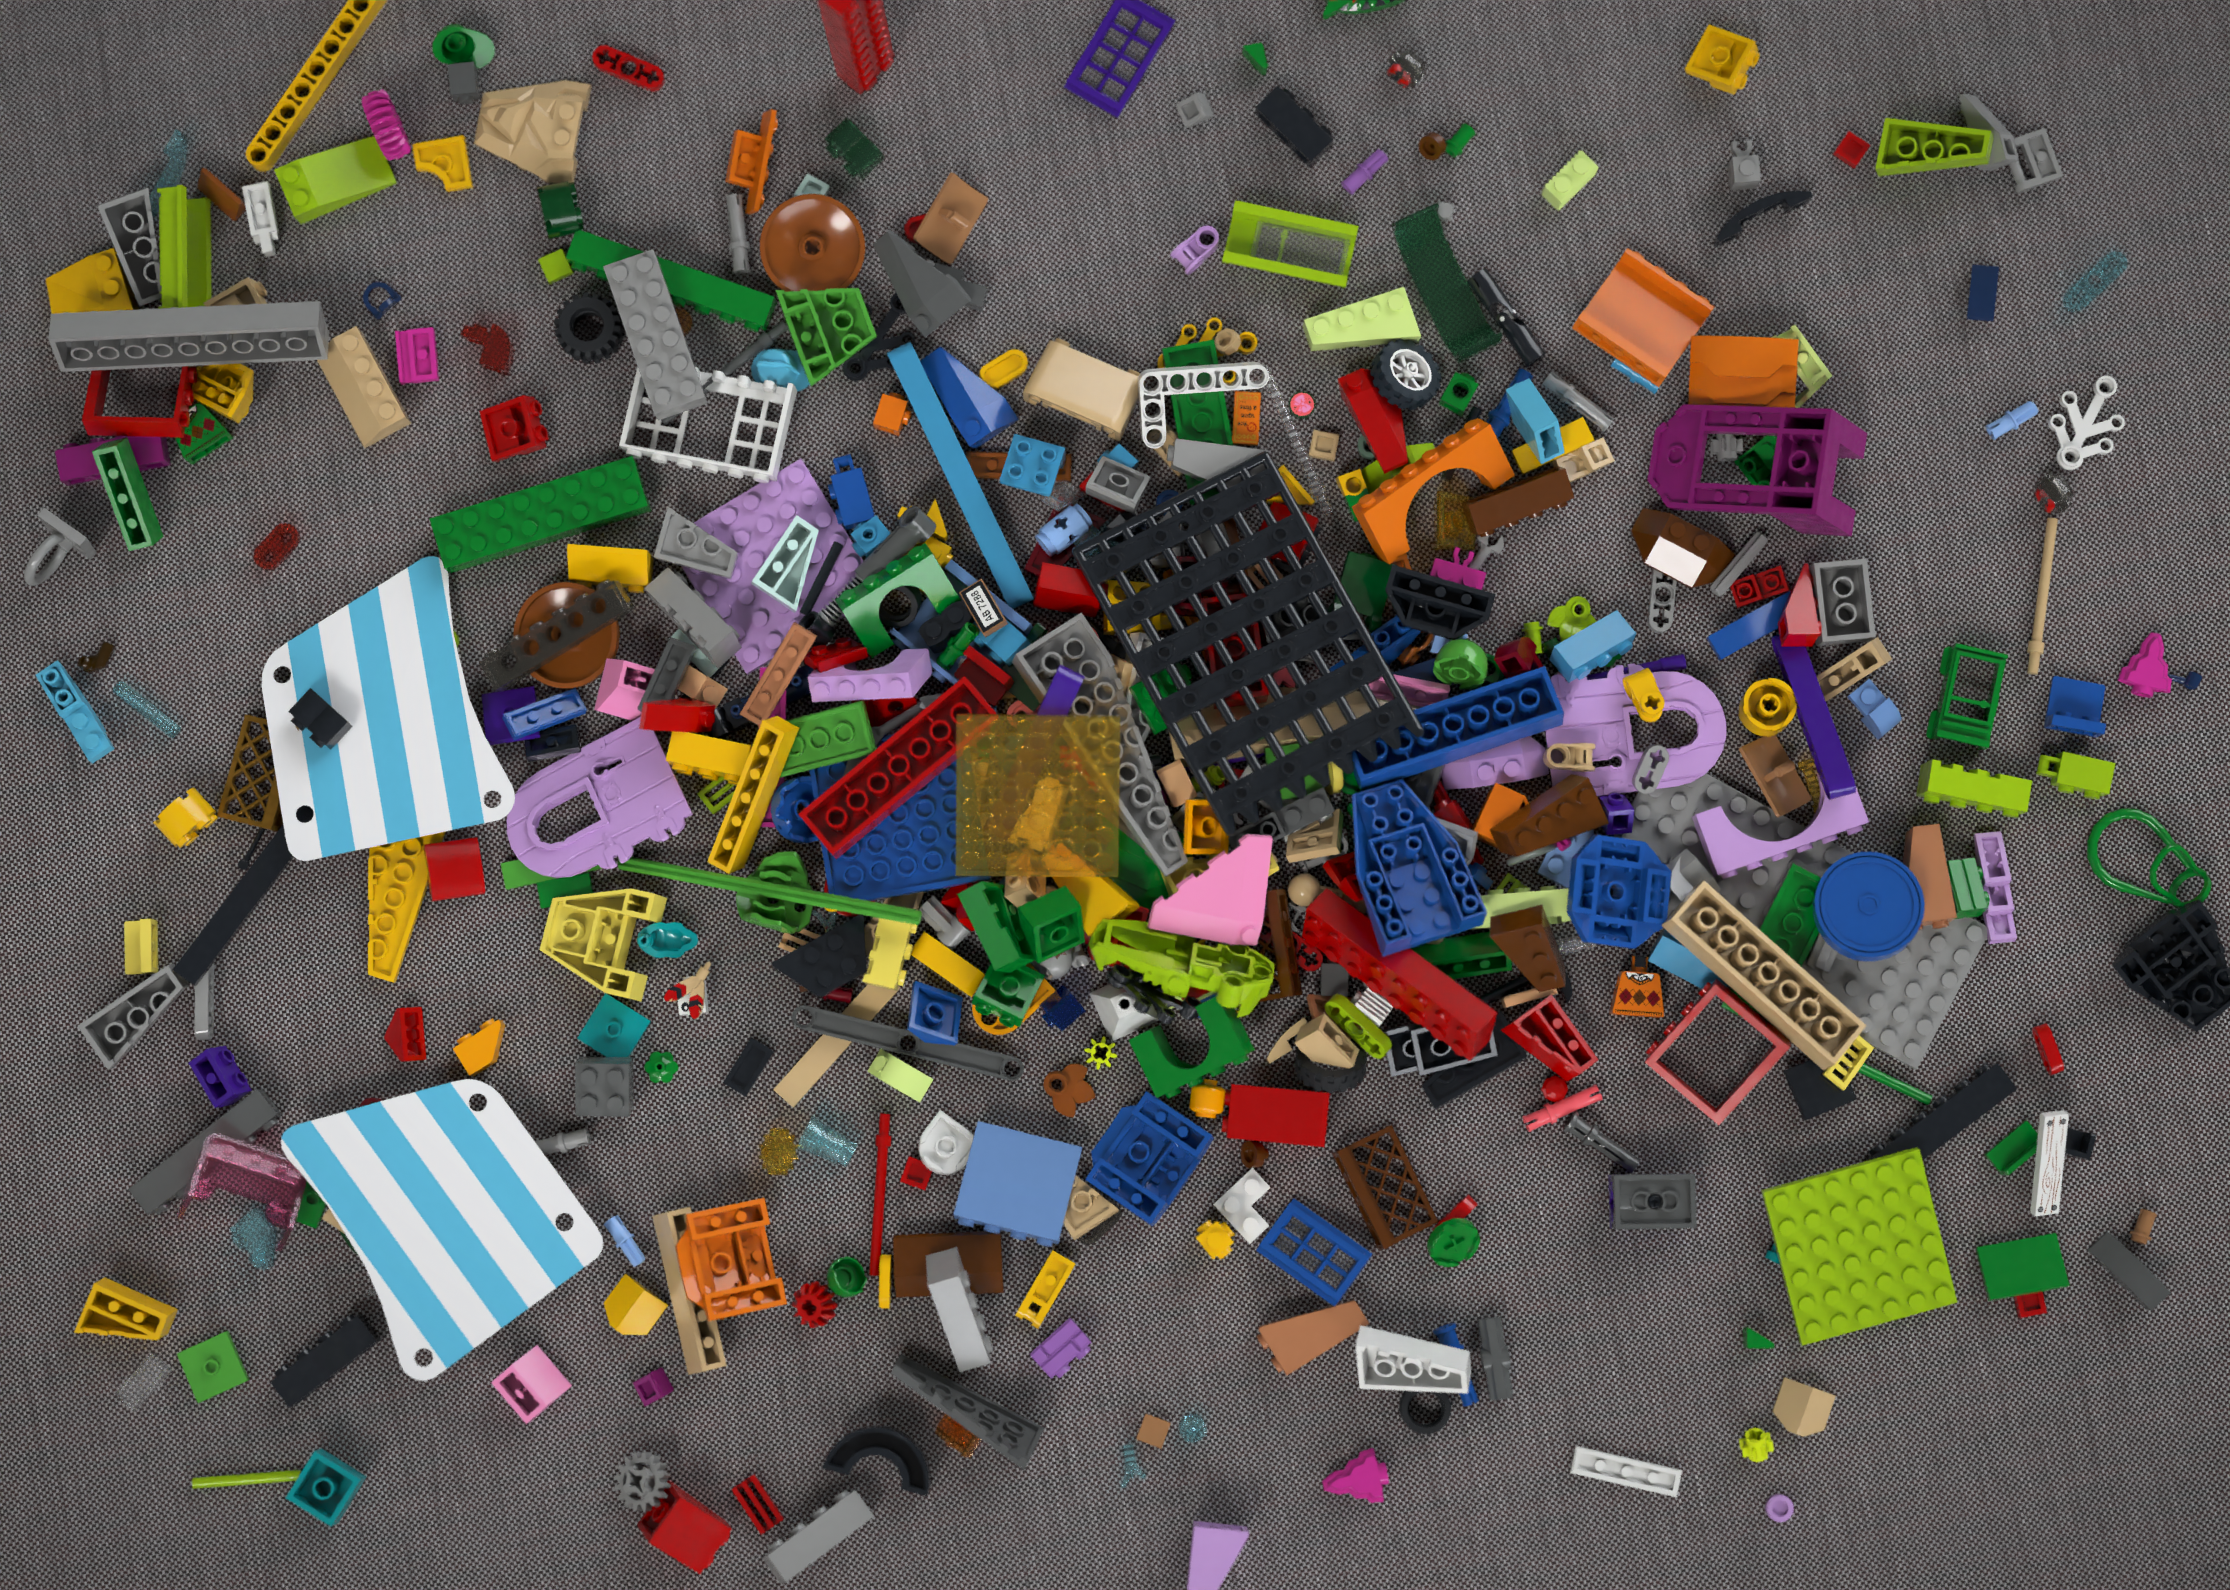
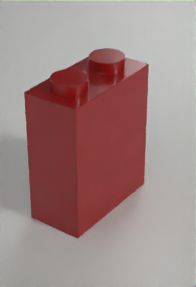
M1042 562L1033 606L1067 613L1080 614L1082 612L1085 616L1096 618L1098 609L1102 608L1081 569ZM1104 583L1102 587L1107 595L1109 584Z

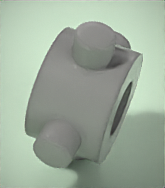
M1439 201L1435 218L1451 222L1454 219L1452 214L1455 205Z

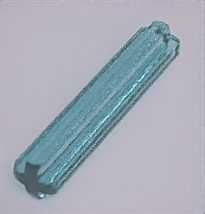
M120 681L113 688V693L171 738L178 735L181 727L125 682Z

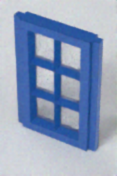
M1294 1198L1256 1249L1258 1253L1334 1307L1340 1302L1373 1255Z

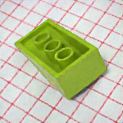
M375 136L303 157L274 169L291 211L300 224H304L397 183Z

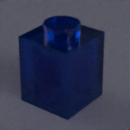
M1064 985L1039 1005L1045 1012L1041 1017L1051 1028L1056 1025L1061 1032L1086 1012Z

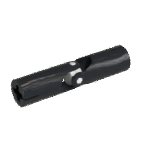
M1487 268L1480 270L1467 280V283L1497 325L1503 329L1506 339L1526 367L1531 366L1546 355L1527 325L1518 318L1517 312ZM1500 303L1507 310L1498 314L1497 305Z

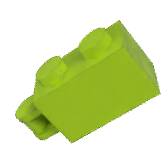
M2061 752L2056 754V757L2040 755L2036 774L2052 778L2050 785L2058 787L2057 791L2074 794V791L2083 792L2086 798L2099 800L2100 796L2103 797L2110 793L2115 763ZM2050 763L2054 764L2053 772L2048 771Z

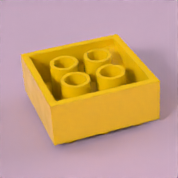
M114 248L87 256L46 278L52 314L139 310L131 286Z

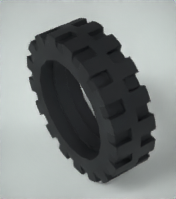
M1351 1039L1350 1041L1359 1049L1354 1066L1350 1069L1327 1070L1313 1064L1305 1053L1296 1048L1295 1072H1297V1078L1304 1081V1085L1307 1087L1312 1086L1316 1091L1326 1090V1093H1334V1091H1339V1093L1346 1092L1348 1088L1352 1090L1357 1087V1083L1361 1084L1364 1080L1367 1052L1355 1040Z

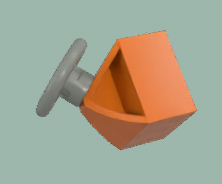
M1495 783L1490 788L1471 829L1478 832L1477 840L1498 849L1490 829L1527 805L1526 797ZM1554 843L1518 857H1509L1506 860V864L1512 866L1555 850L1557 844Z

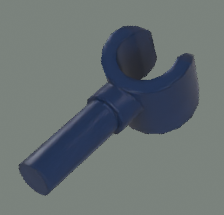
M2189 671L2186 678L2167 674L2173 682L2183 684L2189 690L2196 689L2202 680L2201 675Z

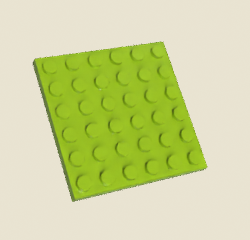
M1911 1148L1761 1190L1799 1342L1802 1346L1958 1303L1919 1148Z

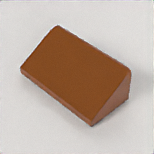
M203 167L198 180V190L233 221H237L246 211L245 203L207 168Z

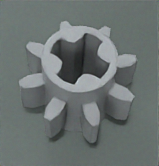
M1716 434V440L1710 442L1711 455L1717 454V461L1737 460V454L1743 452V439H1736V434Z

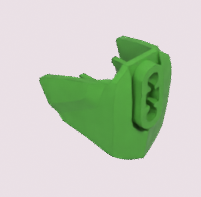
M794 851L777 852L769 857H764L760 865L747 877L748 879L812 890L808 883V874L804 863L798 853ZM737 892L736 894L737 910L743 921L782 933L792 934L800 932L810 923L813 910L812 905ZM772 901H778L776 904L770 903ZM798 906H804L805 910L803 912H797L795 908Z

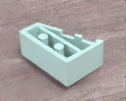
M797 515L751 582L752 585L794 613L797 611L819 531Z

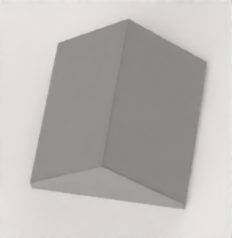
M1102 456L1086 484V494L1135 514L1151 476Z

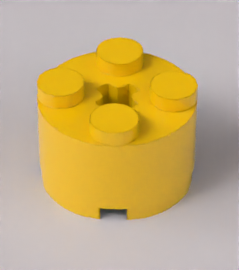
M1776 678L1754 682L1741 698L1739 704L1740 721L1750 732L1759 736L1772 737L1782 732L1794 718L1797 710L1793 690L1788 684ZM1767 703L1771 705L1769 711L1764 709Z
M194 787L186 791L188 796L184 800L179 796L157 816L159 820L153 822L175 847L179 846L182 848L184 845H190L199 837L196 833L198 830L210 827L218 819L215 815V809Z

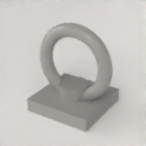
M43 508L37 516L52 534L40 544L31 556L25 568L24 580L30 586H36L46 581L57 570L71 548L89 560L97 552L87 537L46 508ZM56 545L57 550L51 560L40 572L35 574L43 558Z

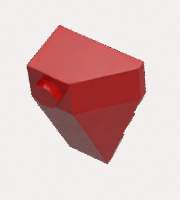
M1360 368L1338 378L1341 397L1383 473L1385 474L1407 464L1408 456L1402 411L1398 408V405L1390 404L1385 396L1382 397L1379 394L1380 390L1373 384L1374 377L1371 376V370Z

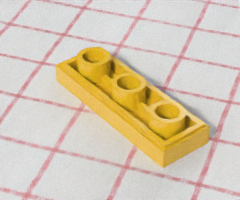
M1584 417L1560 427L1565 453L1543 464H1540L1527 443L1513 449L1511 453L1522 475L1594 442L1595 440Z

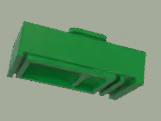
M1958 643L1943 650L1939 671L1944 675L1937 711L1930 713L1926 731L1927 738L1934 740L1944 738L1978 746V750L1982 751L1989 748L2004 668L2008 658L2007 654ZM1960 656L1995 663L1987 701H1977L1952 695ZM1951 699L1986 708L1984 721L1948 713Z

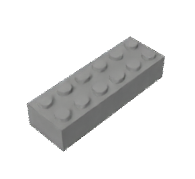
M654 249L603 266L657 420L659 421L708 404Z

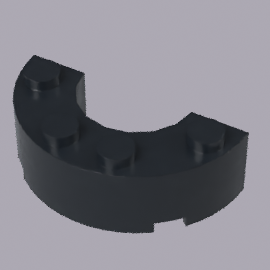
M870 1425L848 1433L831 1449L822 1469L849 1475L854 1465L860 1459L870 1455L883 1456L891 1460L899 1469L902 1478L901 1490L923 1496H928L930 1491V1468L923 1450L909 1435L889 1426Z

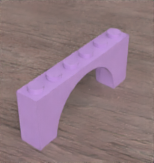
M1817 773L1820 797L1816 813L1802 832L1795 837L1783 841H1762L1749 837L1729 821L1721 806L1694 815L1692 820L1713 877L1721 875L1722 879L1737 875L1736 869L1746 866L1749 871L1763 866L1762 860L1770 857L1775 862L1788 857L1787 852L1797 849V852L1800 853L1812 849L1813 842L1822 840V843L1826 844L1837 840V834L1847 831L1849 836L1863 831L1862 825L1869 823L1857 788L1854 794L1829 800Z

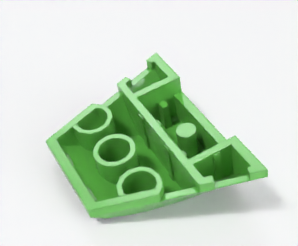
M859 288L826 289L825 291L800 289V291L786 292L784 290H776L791 338L811 387L877 337Z

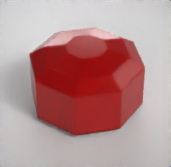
M1557 1076L1544 1079L1540 1088L1544 1099L1551 1102L1564 1099L1568 1091L1565 1080Z

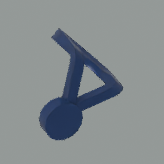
M382 282L370 284L363 294L365 306L377 320L382 318L393 305H396L401 300V296L395 290ZM378 287L387 290L392 297L385 300L379 306L380 312L370 304L368 299L371 290Z

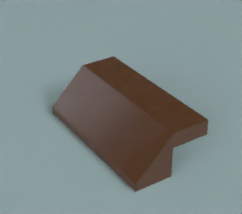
M1001 1230L999 1234L977 1231L893 1235L896 1298L932 1296L927 1282L926 1256L955 1247L958 1249L963 1268L967 1271L971 1293H1004Z

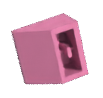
M607 658L594 710L630 721L641 717L638 706L655 669L625 660Z
M538 1345L491 1382L526 1424L532 1422L572 1387L571 1383Z

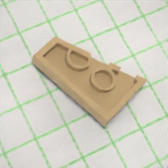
M1075 1175L1063 1224L1072 1238L1076 1240L1120 1210Z

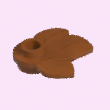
M1429 633L1418 646L1410 644L1397 659L1401 663L1400 667L1404 669L1406 666H1413L1421 657L1418 652L1425 649L1433 641L1435 635Z
M1070 1064L1062 1071L1050 1072L1044 1079V1089L1053 1098L1054 1108L1066 1117L1073 1118L1075 1116L1076 1103H1085L1095 1098L1094 1090L1083 1080L1088 1070L1083 1065ZM1053 1080H1061L1062 1087L1057 1090L1052 1087Z

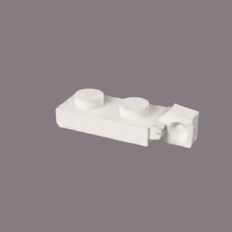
M266 181L242 186L251 236L255 244H261L262 253L265 254V257L276 255L274 241L279 240V230L270 183Z

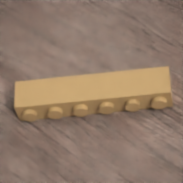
M691 1207L652 1216L688 1375L727 1366L717 1321H708L704 1309L686 1298L675 1245L687 1229L686 1214L692 1213Z

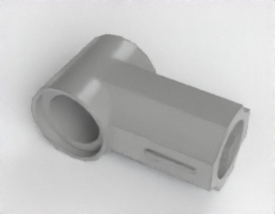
M932 896L919 909L922 917L937 932V937L950 950H953L971 932L958 921L956 915H953L941 904V901L936 896Z

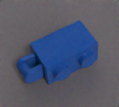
M851 454L833 458L837 474L830 476L832 483L828 484L831 499L837 498L839 508L835 509L838 524H844L846 531L854 529L859 523L867 522L875 516L861 467L855 469ZM850 465L851 470L841 473V467Z

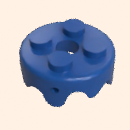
M811 776L795 777L784 781L776 789L771 801V816L775 828L784 838L794 843L802 844L819 840L797 813L799 803L805 809L814 801Z

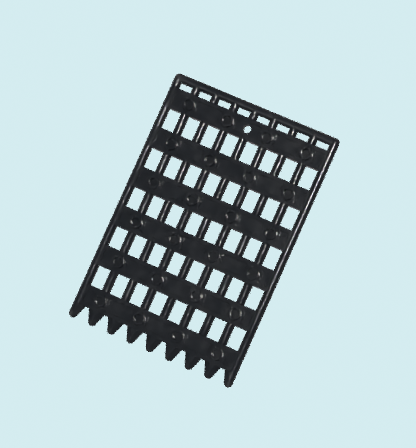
M1261 452L1072 549V555L1226 835L1231 836L1235 833L1233 814L1237 812L1253 824L1258 822L1257 802L1263 800L1275 811H1280L1283 807L1281 789L1285 787L1299 799H1304L1307 795L1304 778L1308 775L1313 777L1322 786H1328L1330 784L1328 765L1331 763L1337 765L1346 774H1351L1354 771L1352 753L1355 751L1361 753L1370 762H1375L1378 758L1375 741L1380 738L1391 748L1398 750L1401 747L1399 728L1405 726L1417 737L1424 735L1425 731L1268 452ZM1261 464L1264 465L1265 470L1251 476L1249 470ZM1237 476L1241 477L1242 482L1230 488L1225 483ZM1217 488L1218 494L1206 500L1204 499L1202 494ZM1280 494L1291 515L1277 522L1266 501ZM1193 499L1196 505L1181 512L1179 506ZM1257 506L1268 527L1254 534L1243 512ZM1169 511L1172 517L1158 524L1155 518ZM1233 518L1245 539L1230 546L1219 525ZM1146 523L1149 529L1134 536L1132 530ZM1186 523L1189 528L1186 531H1182L1179 525ZM1210 530L1221 551L1206 557L1196 536ZM1122 535L1125 541L1111 548L1108 542ZM1303 540H1306L1317 561L1305 567H1302L1292 549L1293 545ZM1187 542L1198 563L1183 570L1172 549ZM1099 547L1102 553L1087 560L1085 553ZM1282 552L1293 573L1279 580L1268 558ZM1163 554L1174 575L1159 581L1149 560ZM1256 564L1260 565L1270 585L1258 591H1255L1244 571ZM1139 566L1150 587L1136 594L1125 572ZM1236 576L1246 597L1232 604L1221 582ZM1116 578L1127 599L1112 606L1102 584ZM1331 585L1342 607L1328 613L1317 592ZM1209 588L1213 589L1223 609L1211 615H1208L1197 595ZM1308 597L1319 619L1305 625L1293 604ZM1188 600L1199 621L1185 628L1174 606ZM1284 609L1296 631L1281 637L1270 616ZM1165 612L1176 633L1161 640L1150 618ZM1261 621L1272 643L1258 650L1246 628ZM1141 624L1152 645L1138 652L1127 630ZM1357 631L1369 653L1354 660L1343 638ZM1238 634L1249 655L1234 662L1223 640ZM1333 643L1345 665L1331 672L1319 650ZM1214 646L1225 667L1211 674L1199 652ZM1310 655L1321 677L1307 684L1296 662ZM1188 658L1191 659L1201 677L1200 680L1189 686L1186 685L1176 667V664ZM1287 668L1298 689L1283 696L1272 674ZM1164 670L1167 671L1177 689V692L1165 698L1162 697L1152 678ZM1383 677L1394 699L1380 706L1368 684ZM1261 680L1264 681L1274 699V702L1262 708L1259 707L1249 689V686ZM1357 690H1360L1371 710L1359 718H1356L1345 696ZM1239 692L1250 714L1236 721L1225 699ZM1334 702L1337 703L1347 721V724L1335 730L1332 729L1322 711V708ZM1215 704L1227 726L1212 732L1201 711ZM1310 714L1313 715L1324 735L1312 742L1308 741L1298 723L1299 720ZM1192 716L1203 738L1189 745L1177 723ZM1288 726L1300 748L1286 755L1274 733ZM1265 738L1276 761L1262 767L1250 745ZM1241 751L1252 773L1238 780L1227 757ZM1215 763L1219 765L1229 784L1214 792L1203 771Z

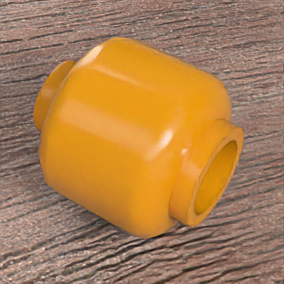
M1203 1079L1204 1082L1191 1088L1189 1108L1195 1112V1116L1216 1118V1114H1221L1224 1110L1225 1089L1217 1086L1218 1081Z

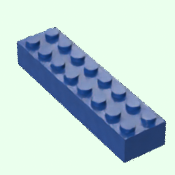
M1544 666L1413 710L1425 731L1424 735L1417 737L1405 726L1399 728L1401 747L1398 750L1391 748L1381 738L1376 740L1378 758L1375 762H1370L1358 751L1353 752V773L1360 792L1563 725L1564 711L1546 667Z

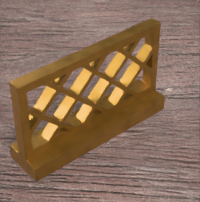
M245 714L217 817L278 832L283 825L275 768L269 771L264 762V759L272 755V749L261 755L255 745L266 737L270 743L269 730L266 727L268 725L267 719ZM251 722L259 723L264 732L254 739L249 734ZM251 747L257 758L245 765L242 755L245 750ZM260 763L265 774L253 780L248 769ZM244 773L250 784L238 790L234 784L236 777ZM268 779L272 785L271 790L262 797L256 785ZM253 789L258 800L246 806L241 795ZM237 798L242 810L234 815L227 814L229 802ZM260 804L264 809L262 822L255 821L250 813V810Z

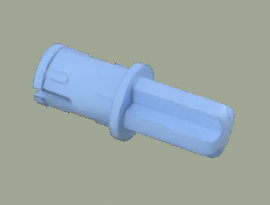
M2028 401L2011 412L2009 410L2006 411L2004 416L1985 426L1989 436L1992 435L1991 438L1996 440L2012 429L2017 430L2020 424L2037 415L2038 409L2033 402Z
M619 1215L612 1217L604 1223V1226L617 1243L615 1245L616 1248L620 1247L634 1267L645 1261V1256L633 1240L635 1235L633 1233L630 1234Z

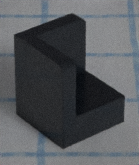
M2067 1128L2065 1156L2080 1160H2090L2096 1134Z

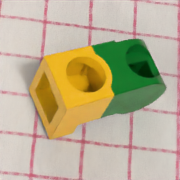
M1360 469L1335 478L1354 522H1358V519L1351 507L1358 503L1361 497L1369 494Z

